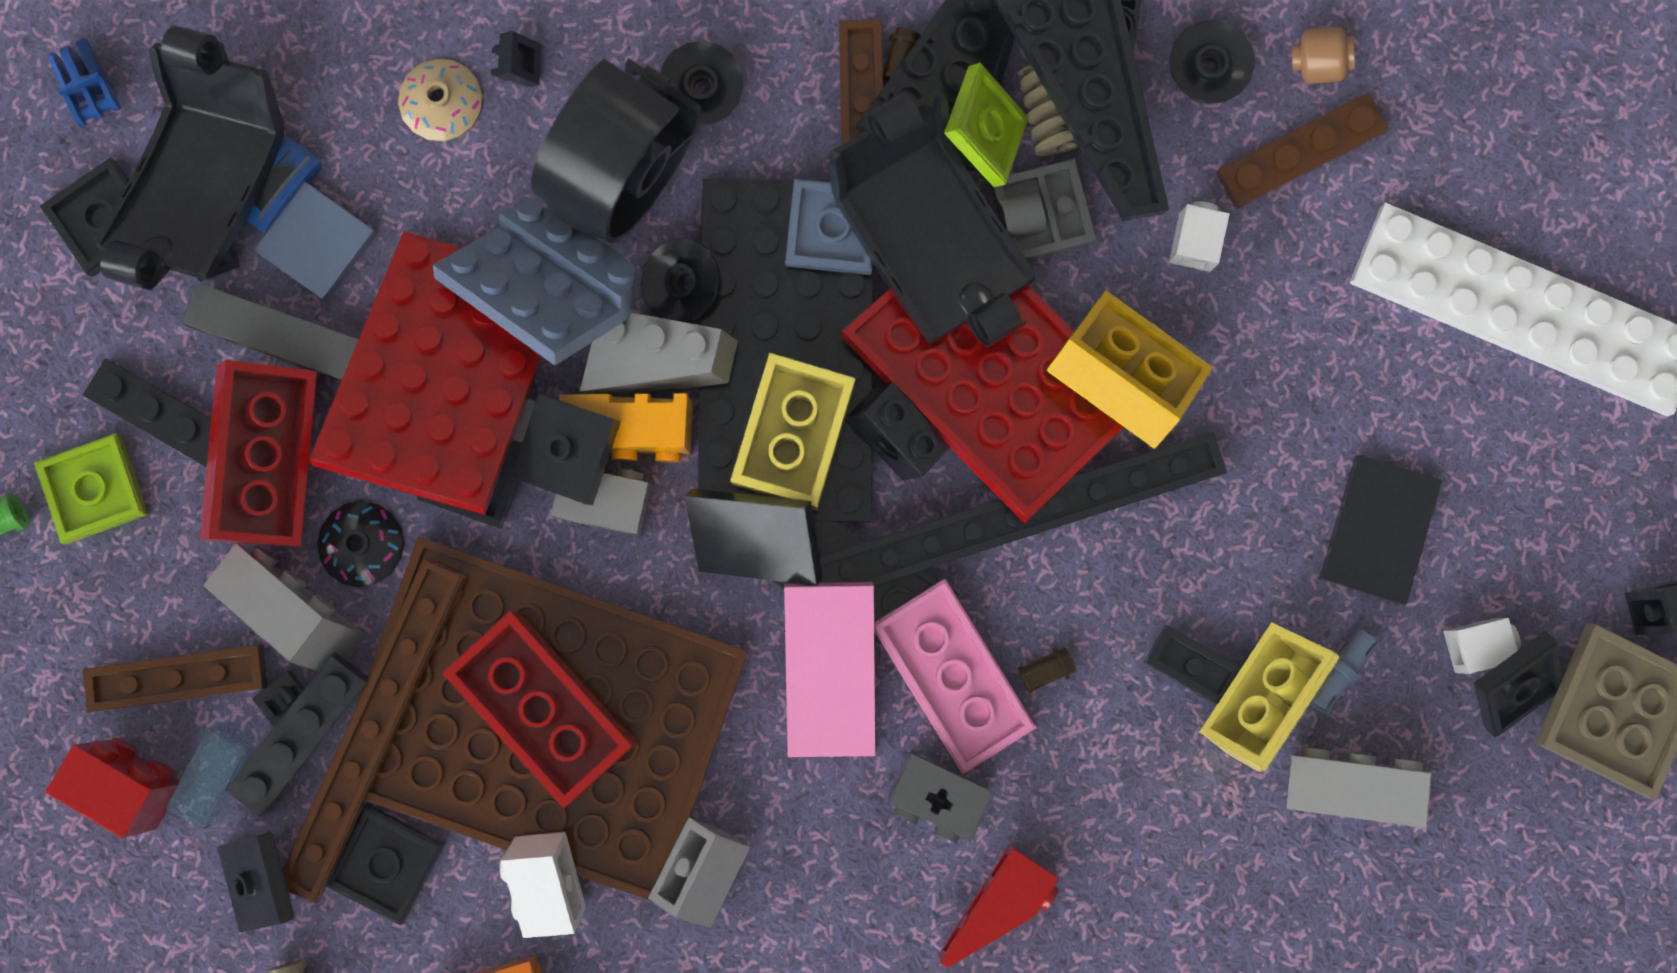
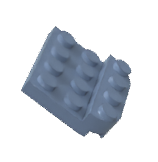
M536 199L521 200L517 207L500 212V227L433 264L434 278L553 365L559 364L624 322L631 314L635 277L633 264L594 236L583 233L566 224L553 210L544 208L542 203Z

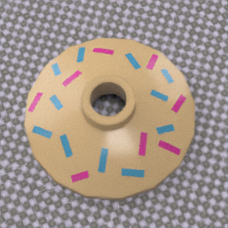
M433 59L420 63L407 74L399 90L398 106L403 121L415 134L430 141L446 142L461 137L474 126L482 110L483 95L477 78L466 66L454 60ZM443 90L444 97L440 101H431L432 92Z

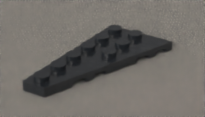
M993 0L1121 220L1128 221L1166 213L1169 210L1121 0Z

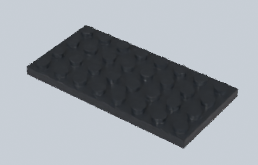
M703 179L702 245L710 250L717 261L721 280L718 297L710 311L700 318V325L722 329L735 338L738 344L728 383L699 387L698 489L766 496L733 486L730 480L769 353L855 378V387L846 417L872 390V368L840 336L850 323L873 304V264L871 275L785 266L794 180ZM814 180V181L831 182V180ZM846 419L843 423L818 510L812 509L814 521L871 523L872 447Z

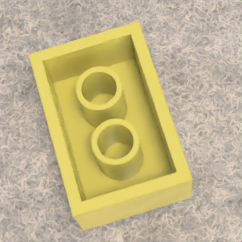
M769 353L730 480L733 486L770 497L811 501L812 509L817 511L853 394L855 378Z

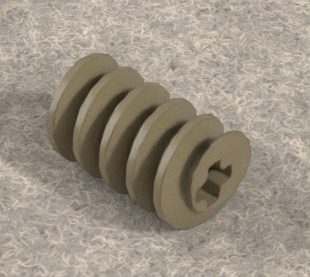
M1028 65L1019 70L1017 74L1024 77L1020 81V89L1024 93H1028L1024 97L1023 103L1027 109L1031 110L1027 115V120L1030 125L1035 126L1031 130V138L1036 142H1040L1035 147V155L1038 157H1050L1065 154L1076 149L1078 145L1033 67Z

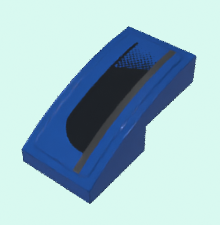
M286 137L282 141L265 184L246 221L266 234L303 183H309L321 170V160Z

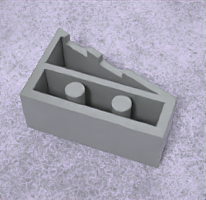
M631 313L624 322L591 343L580 392L584 394H611L613 397L633 394H651L654 391L668 389L683 390L725 384L729 381L738 341L722 329Z
M236 543L203 585L289 662L316 671L320 670L334 652L348 660L366 637L364 632L337 613L336 609L329 602L306 589L307 584L288 570L283 572L276 566L279 560L260 546H256L254 550H251Z
M1303 747L1302 755H1291L1286 809L1427 828L1432 770H1423V762L1395 759L1394 766L1376 764V756L1348 753V760L1331 759L1330 750Z

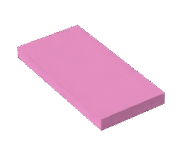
M943 578L874 621L876 636L962 774H965L1036 729L1035 724L946 579Z
M873 582L818 583L817 586L785 583L788 757L875 756Z

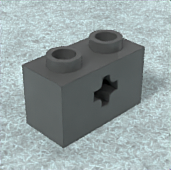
M910 751L888 800L889 803L896 806L893 813L914 824H917L921 817L936 825L934 833L958 843L960 836L971 841L993 791ZM940 788L945 789L944 796L950 801L948 806L939 805L936 811L931 810L932 803L926 798L928 793L937 794Z

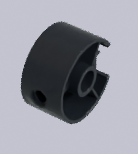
M628 58L625 63V71H623L608 60H601L573 91L545 137L532 173L531 187L533 193L540 197L562 221L576 230L605 240L608 243L619 241L641 221L674 175L696 131L701 114V105L669 85L670 79L648 65L646 68H643Z

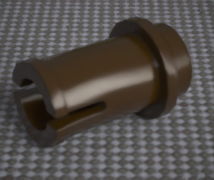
M897 27L895 34L890 35L889 41L892 45L883 72V80H889L920 36L918 32L904 27Z
M1054 647L1052 648L1053 653L1017 668L1029 694L1062 677L1068 680L1070 679L1069 674L1077 671L1066 647L1060 650Z

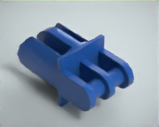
M86 38L76 41L80 55L69 45L60 49L62 59L54 52L47 55L62 89L58 90V93L64 97L74 120L80 127L86 126V120L93 117L97 119L103 118V112L110 109L118 111L121 109L119 100L113 90L115 87L105 78ZM104 93L105 97L97 100L96 96ZM87 101L88 105L80 108L79 104Z

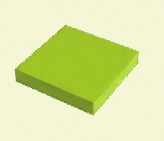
M981 63L968 66L944 134L993 187H998L1007 183L1028 120L1025 113Z
M114 433L34 463L61 544L67 545L149 515L121 434Z

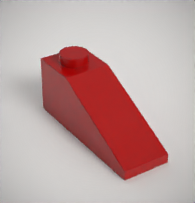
M1009 844L938 955L940 963L949 968L1032 919L1040 908L1046 911L1059 891V888L1055 886L1058 881L1057 876Z

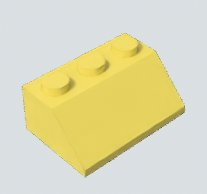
M1271 622L1200 730V733L1224 752L1254 770L1266 771L1340 656Z

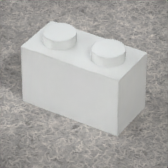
M566 833L516 836L505 855L501 858L500 874L502 880L508 884L512 898L511 912L513 918L519 922L523 938L574 934L586 910V905Z

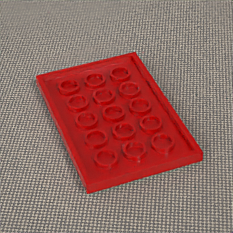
M403 231L309 460L312 466L485 515L543 357L434 278L433 264L458 251L461 247Z
M1029 285L1009 296L1017 306L1023 322L1026 321V324L990 347L984 346L966 324L936 342L929 344L889 289L842 331L840 337L887 384L893 382L938 431L957 456L1024 523L1124 428L1120 423L1047 371L1075 331Z

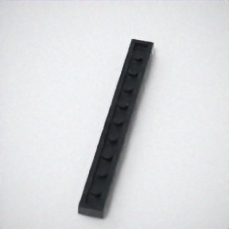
M1211 432L1073 476L1025 523L1000 499L821 556L820 564L823 578L819 583L873 582L875 586L1226 474L1227 470L1215 434Z

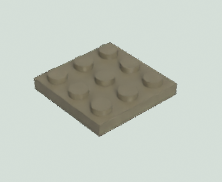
M1586 623L1535 744L1641 796L1657 800L1677 753V664L1596 624Z

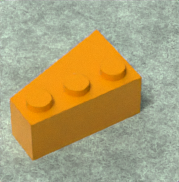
M687 393L674 394V399L651 398L650 394H635V398L613 397L611 394H559L560 401L621 421L610 452L612 453L611 460L638 461V454L655 455V462L681 463V456H692L694 404Z

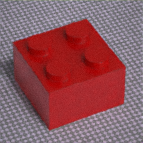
M113 737L111 740H94V742L73 744L44 793L123 839L155 830L184 783L172 777L174 770L169 766L156 760L147 762L135 755L137 749L132 744Z

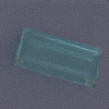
M213 729L206 730L166 810L203 829L209 828L227 795L226 788L238 774L250 748Z

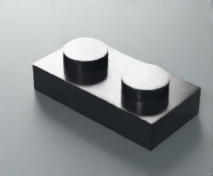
M1164 625L1143 662L1216 706L1241 669L1239 666L1168 625Z

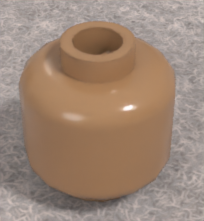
M1342 26L1317 27L1304 30L1301 35L1300 44L1292 45L1293 71H1301L1302 79L1310 85L1343 81L1349 70H1355L1354 35L1347 36Z

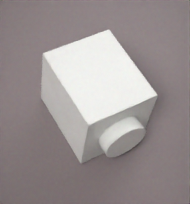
M1197 201L1193 205L1187 204L1178 217L1169 263L1211 272L1220 262L1230 213L1218 211L1219 207L1209 202Z
M1492 618L1443 631L1455 673L1471 674L1494 668L1521 648L1519 633L1516 627L1510 624L1509 618Z

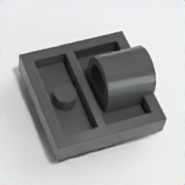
M1075 159L1010 174L1006 185L998 187L991 185L1000 221L1027 261L1096 243L1097 239Z

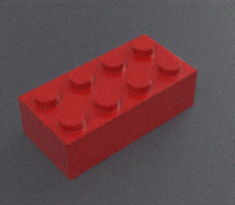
M225 360L216 366L200 540L280 547L301 546L317 371Z
M510 611L442 673L563 808L572 804L637 744L636 740L520 612Z

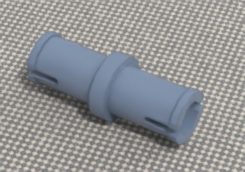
M1357 628L1354 630L1351 638L1339 652L1340 658L1313 697L1310 705L1320 712L1329 715L1332 707L1349 685L1354 686L1360 679L1358 672L1380 646L1374 637Z

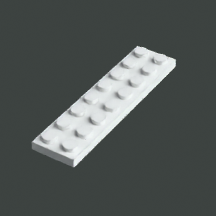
M1384 203L1380 207L1349 282L1350 284L1665 416L1674 415L1677 408V324L1388 203Z

